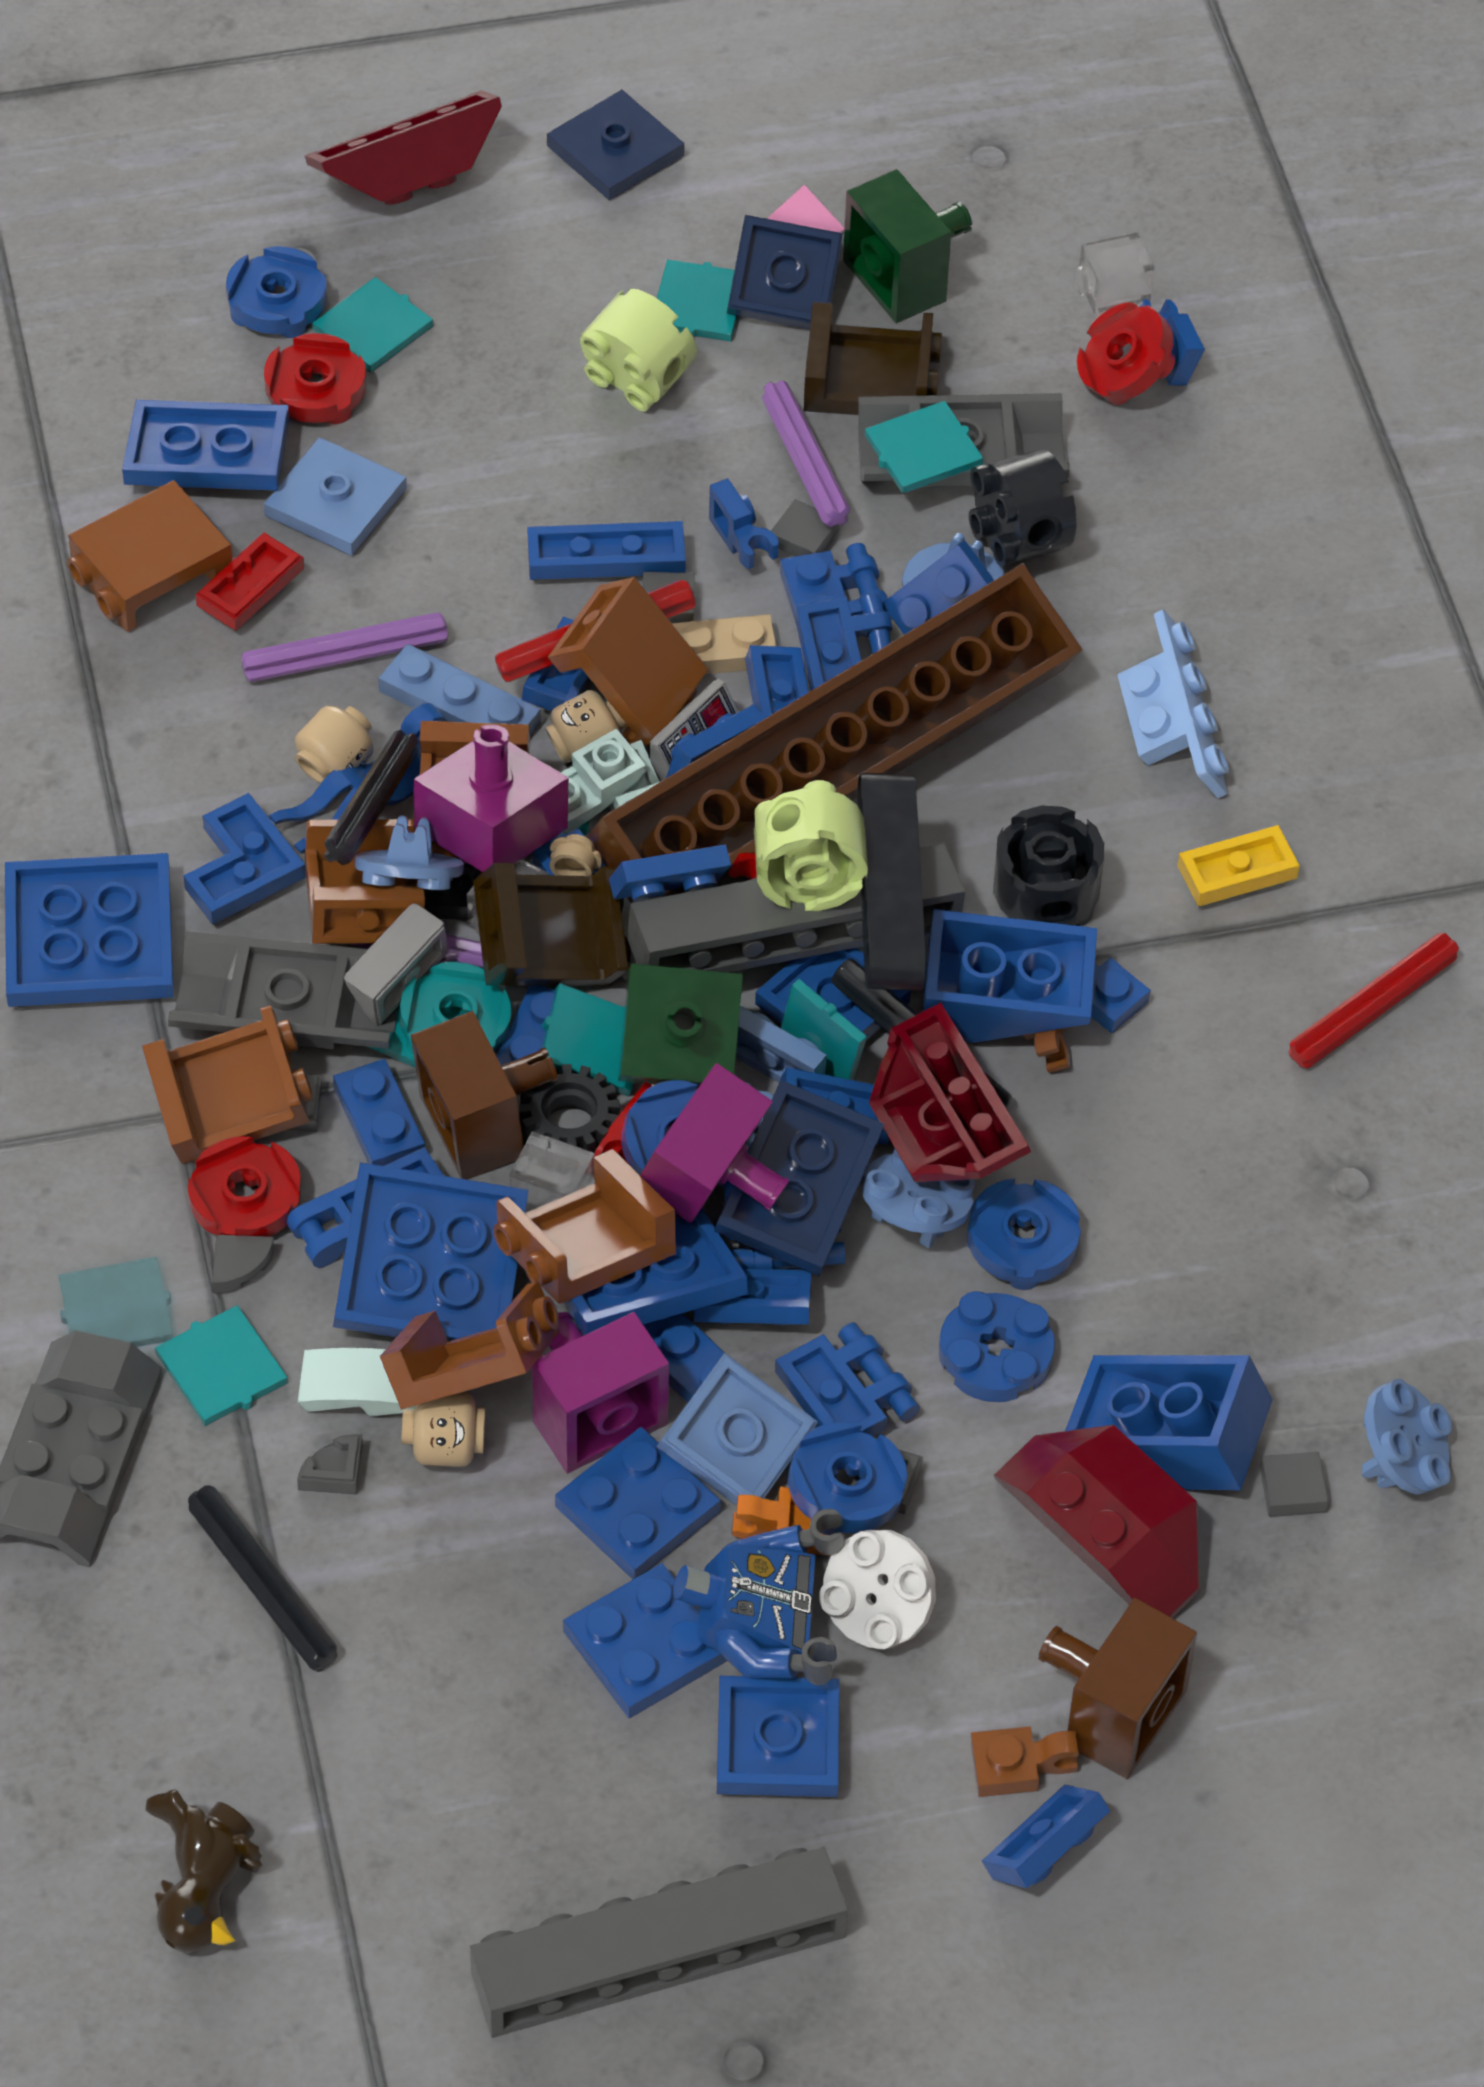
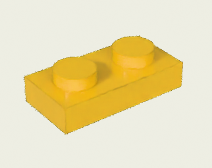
M1279 825L1181 852L1179 853L1177 867L1199 907L1297 879L1300 865Z

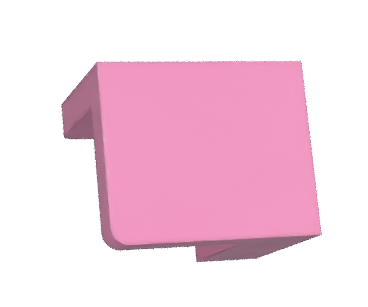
M805 185L768 217L771 220L844 234V227Z

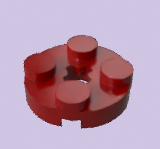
M1133 302L1121 303L1102 313L1092 323L1086 332L1092 337L1087 344L1086 351L1079 348L1077 355V370L1083 383L1111 404L1122 405L1129 399L1146 391L1157 379L1166 377L1174 368L1175 357L1171 353L1173 347L1172 329L1167 320L1154 308L1148 305L1146 307H1138ZM1130 344L1132 346L1125 357L1121 358L1124 355L1123 348Z
M321 333L303 334L293 338L292 346L286 347L281 352L278 346L268 356L264 366L265 392L271 404L288 405L289 419L309 423L328 422L331 424H341L351 418L352 409L361 402L365 394V362L360 354L358 358L356 354L350 351V344L342 338ZM313 374H322L323 381H306L310 380Z
M231 1137L208 1147L196 1160V1169L188 1181L187 1188L191 1212L197 1222L206 1231L214 1235L271 1237L287 1226L288 1215L300 1206L302 1192L301 1176L298 1165L292 1155L282 1146L271 1142V1147L254 1143L253 1137ZM244 1181L248 1187L255 1185L260 1187L250 1196L242 1197L235 1195V1184Z

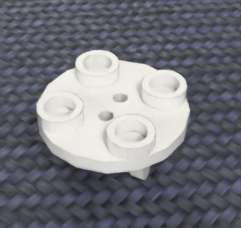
M866 1530L846 1539L842 1549L838 1553L831 1555L823 1577L824 1584L819 1592V1602L822 1609L830 1615L832 1622L848 1639L865 1647L876 1649L895 1647L913 1639L928 1623L936 1602L935 1575L927 1556L910 1538L892 1530ZM884 1574L888 1576L887 1584L882 1580ZM872 1593H873V1594L876 1596V1598H877V1601H876L875 1604L871 1601V1595H872Z

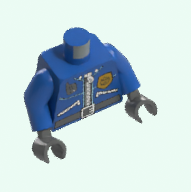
M824 1509L813 1516L810 1529L803 1530L800 1525H795L733 1541L726 1545L706 1565L704 1571L687 1565L682 1566L674 1582L673 1596L676 1600L700 1607L698 1637L701 1642L718 1650L733 1667L748 1678H795L798 1672H804L806 1679L811 1684L824 1685L829 1682L833 1676L832 1665L829 1662L837 1659V1652L834 1642L828 1638L816 1637L810 1639L815 1555L807 1553V1547L814 1546L820 1553L825 1555L838 1553L844 1545L843 1534L835 1533L828 1536L820 1533L825 1529H835L841 1526V1514L834 1509Z

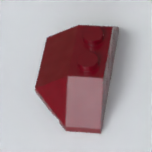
M480 90L431 110L304 155L306 163L339 182L371 198L384 202L385 205L399 204L413 197L412 191L425 186H429L432 189L448 186L457 181V174L472 169L502 107L501 100L497 95Z
M942 1003L891 1028L887 1041L888 1050L880 1064L869 1105L877 1120L885 1124L883 1130L914 1182L981 1179L1031 1153L1028 1143Z
M1115 1425L1035 1435L994 1474L995 1480L1129 1605L1135 1597L1173 1618L1200 1592L1197 1501Z

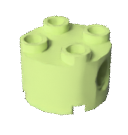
M629 289L625 295L623 290L620 291L585 329L580 338L581 348L588 361L584 367L588 378L601 388H607L609 384H612L624 391L627 401L636 409L644 412L655 402L659 401L696 359L697 347L687 327L680 334L673 325L678 316L656 297L639 289Z
M821 780L812 781L806 784L803 789L783 793L773 800L758 804L755 808L754 839L757 882L767 898L777 905L791 909L790 901L804 903L805 911H821L840 906L860 892L863 888L862 878L864 876L867 878L868 872L864 818L858 805L845 795L836 793L833 784Z

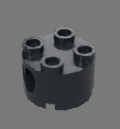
M1044 449L972 467L970 478L974 489L976 508L969 511L970 528L977 539L985 538L999 566H1006L1051 554L1071 546L1074 542L1077 528L1076 507L1073 495L1063 497L1060 484L1068 483L1069 481L1064 469L1053 454Z
M1041 805L1022 810L1011 818V825L1005 828L1004 832L1002 828L997 837L993 894L1000 909L1007 914V918L1074 926L1085 925L1091 920L1093 909L1100 896L1104 863V841L1097 827L1088 819L1086 824L1075 819V811L1061 806Z

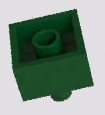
M895 169L846 191L843 261L897 324L946 302L951 238L963 233L966 234L972 230L970 213L961 202H956L952 206L935 213L900 171Z
M631 963L627 977L618 1081L643 1084L646 1081L656 1085L665 1081L684 1080L697 1084L698 1089L715 1063H718L734 1074L743 974Z

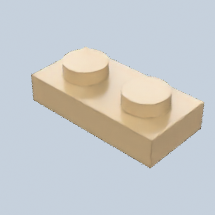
M770 614L672 623L707 667L708 671L706 674L747 671L745 657L750 645L776 646Z

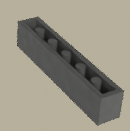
M944 843L920 847L924 934L930 932L933 909L954 912L963 911L965 889ZM757 878L718 887H704L697 891L666 897H652L644 901L630 903L627 940L637 964L727 973L863 946L861 890L854 898L844 904L821 911H805L804 903L790 901L791 909L777 905L763 894Z
M825 1846L809 1851L804 1848H795L783 1852L770 1862L752 1867L744 1864L730 1866L719 1872L716 1877L695 1883L688 1881L673 1882L662 1887L655 1894L634 1900L627 1897L612 1899L601 1905L598 1910L577 1916L570 1914L555 1915L544 1920L537 1927L513 1933L507 1930L494 1932L484 1937L480 1943L470 1945L471 1974L491 2037L494 2038L846 1938L848 1908Z

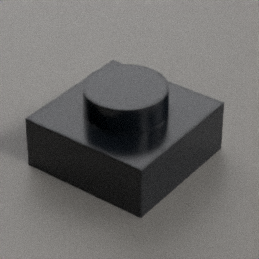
M464 863L463 875L453 878L450 882V889H424V909L438 919L472 920L474 867L469 863Z

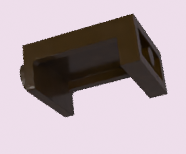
M813 302L805 371L803 411L858 415V397L937 395L939 370H930L929 365L930 362L940 363L942 333L932 332L933 313H923L922 330L920 331L832 324L833 303Z
M493 863L473 880L486 986H558L560 983L571 987H607L624 974L630 962L631 947L623 932L621 913L624 907V898L614 900L609 878L614 873L615 868L602 867L591 876L516 874L514 863Z

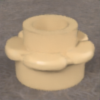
M572 834L565 838L560 837L555 839L550 846L552 851L550 855V869L554 875L591 876L594 869H599L601 866V854L595 850L593 842L585 836Z

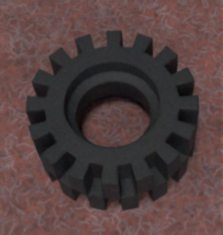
M562 1064V1074L557 1075L558 1081L549 1082L521 1093L519 1119L523 1145L526 1144V1152L532 1159L540 1154V1165L549 1168L554 1160L557 1161V1171L567 1172L568 1163H576L577 1172L587 1170V1159L592 1160L598 1145L609 1132V1127L620 1115V1102L617 1099V1091L614 1085L607 1086V1077L600 1072L591 1079L590 1067L581 1065L579 1074L572 1073V1064ZM577 1108L587 1112L591 1116V1120L581 1127L569 1129L555 1126L549 1122L548 1117L559 1109Z

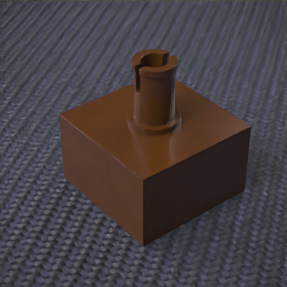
M474 1011L411 1034L420 1097L460 1178L468 1180L524 1158L516 1095L546 1083L558 1081L551 1056L548 1057L547 1049L545 1047L541 1048L535 1053L501 1065Z
M1135 1597L1099 1650L1063 1631V1628L1055 1626L1050 1631L1040 1649L1038 1660L1047 1662L1078 1680L1073 1687L1067 1731H1075L1079 1753L1128 1780L1187 1692L1197 1631Z

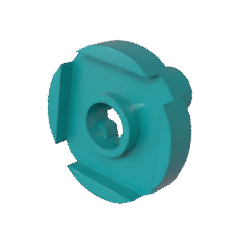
M446 962L432 966L430 974L422 976L417 981L415 976L406 985L402 993L399 1016L401 1031L407 1039L406 1043L409 1052L413 1054L411 1034L449 1020L442 1014H448L451 1007L457 1006L462 1008V1015L474 1011L495 1053L502 1045L510 1027L511 1002L505 989L502 993L498 986H486L484 969L462 962Z

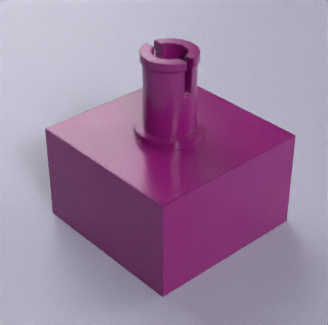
M492 724L481 726V731L475 730L472 742L414 779V830L418 827L421 818H428L430 821L431 841L481 872H484L493 863L515 864L568 828L569 778L510 743L509 733L504 727Z
M715 1063L653 1152L640 1176L675 1209L677 1215L690 1224L719 1182L723 1185L726 1181L730 1182L764 1205V1208L769 1211L789 1182V1179L782 1177L748 1154L747 1150L749 1147L746 1143L773 1101L718 1063Z
M635 1312L584 1336L574 1323L570 1313H558L559 1333L549 1345L551 1352L539 1357L532 1366L533 1423L567 1474L603 1457L640 1427L650 1434L668 1425L669 1362Z

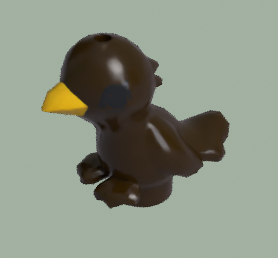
M176 1789L148 1798L145 1811L170 1825L175 1834L176 1861L182 1878L176 1885L162 1880L161 1886L163 1891L155 1893L158 1907V1928L163 1939L170 1947L183 1953L196 1952L211 1944L224 1946L235 1942L223 1918L221 1896L222 1891L235 1877L240 1867L257 1873L263 1866L260 1861L262 1854L259 1852V1846L250 1841V1838L254 1835L253 1827L242 1814L223 1802H217L206 1815L197 1806L188 1805Z

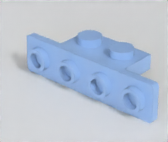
M1162 609L1154 613V618L1163 652L1117 674L1138 756L1149 766L1189 747L1197 776L1219 799L1228 794L1223 775L1229 773V767L1223 752L1214 743L1212 733L1218 731L1217 723L1212 711L1203 702L1201 692L1206 691V683L1200 669L1192 662L1190 652L1196 648L1195 642L1185 623L1181 621L1176 624L1168 613Z

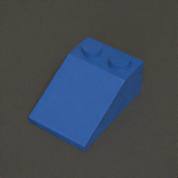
M933 909L927 944L921 1012L942 1003L964 1041L971 1043L1090 1024L1097 928Z
M1093 1355L1065 1431L1115 1425L1182 1488L1188 1490H1241L1273 1399L1250 1355Z

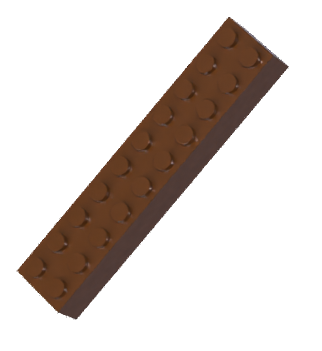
M1022 563L606 814L599 820L587 838L593 842L595 850L601 854L602 862L605 866L614 867L615 870L623 861L726 844L731 866L717 882L719 883L730 876L728 873L738 854L744 852L755 853V808L758 804L773 800L783 793L803 789L806 784L816 780L830 782L834 785L836 793L843 794L852 801L857 798L860 773L896 774L1061 673L1083 649ZM681 888L665 891V895L662 897L685 893V890ZM627 897L630 903H634L632 897Z

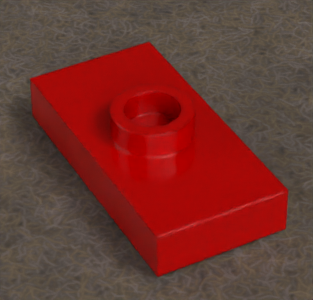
M263 532L195 594L196 606L237 631L304 570V557Z

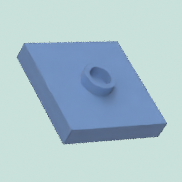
M319 437L278 486V491L275 490L264 503L265 516L352 556L405 492L407 480L404 475Z
M724 1353L656 1447L737 1506L738 1495H755L764 1499L793 1458L794 1453L800 1447L801 1440L808 1432L813 1430L818 1421Z

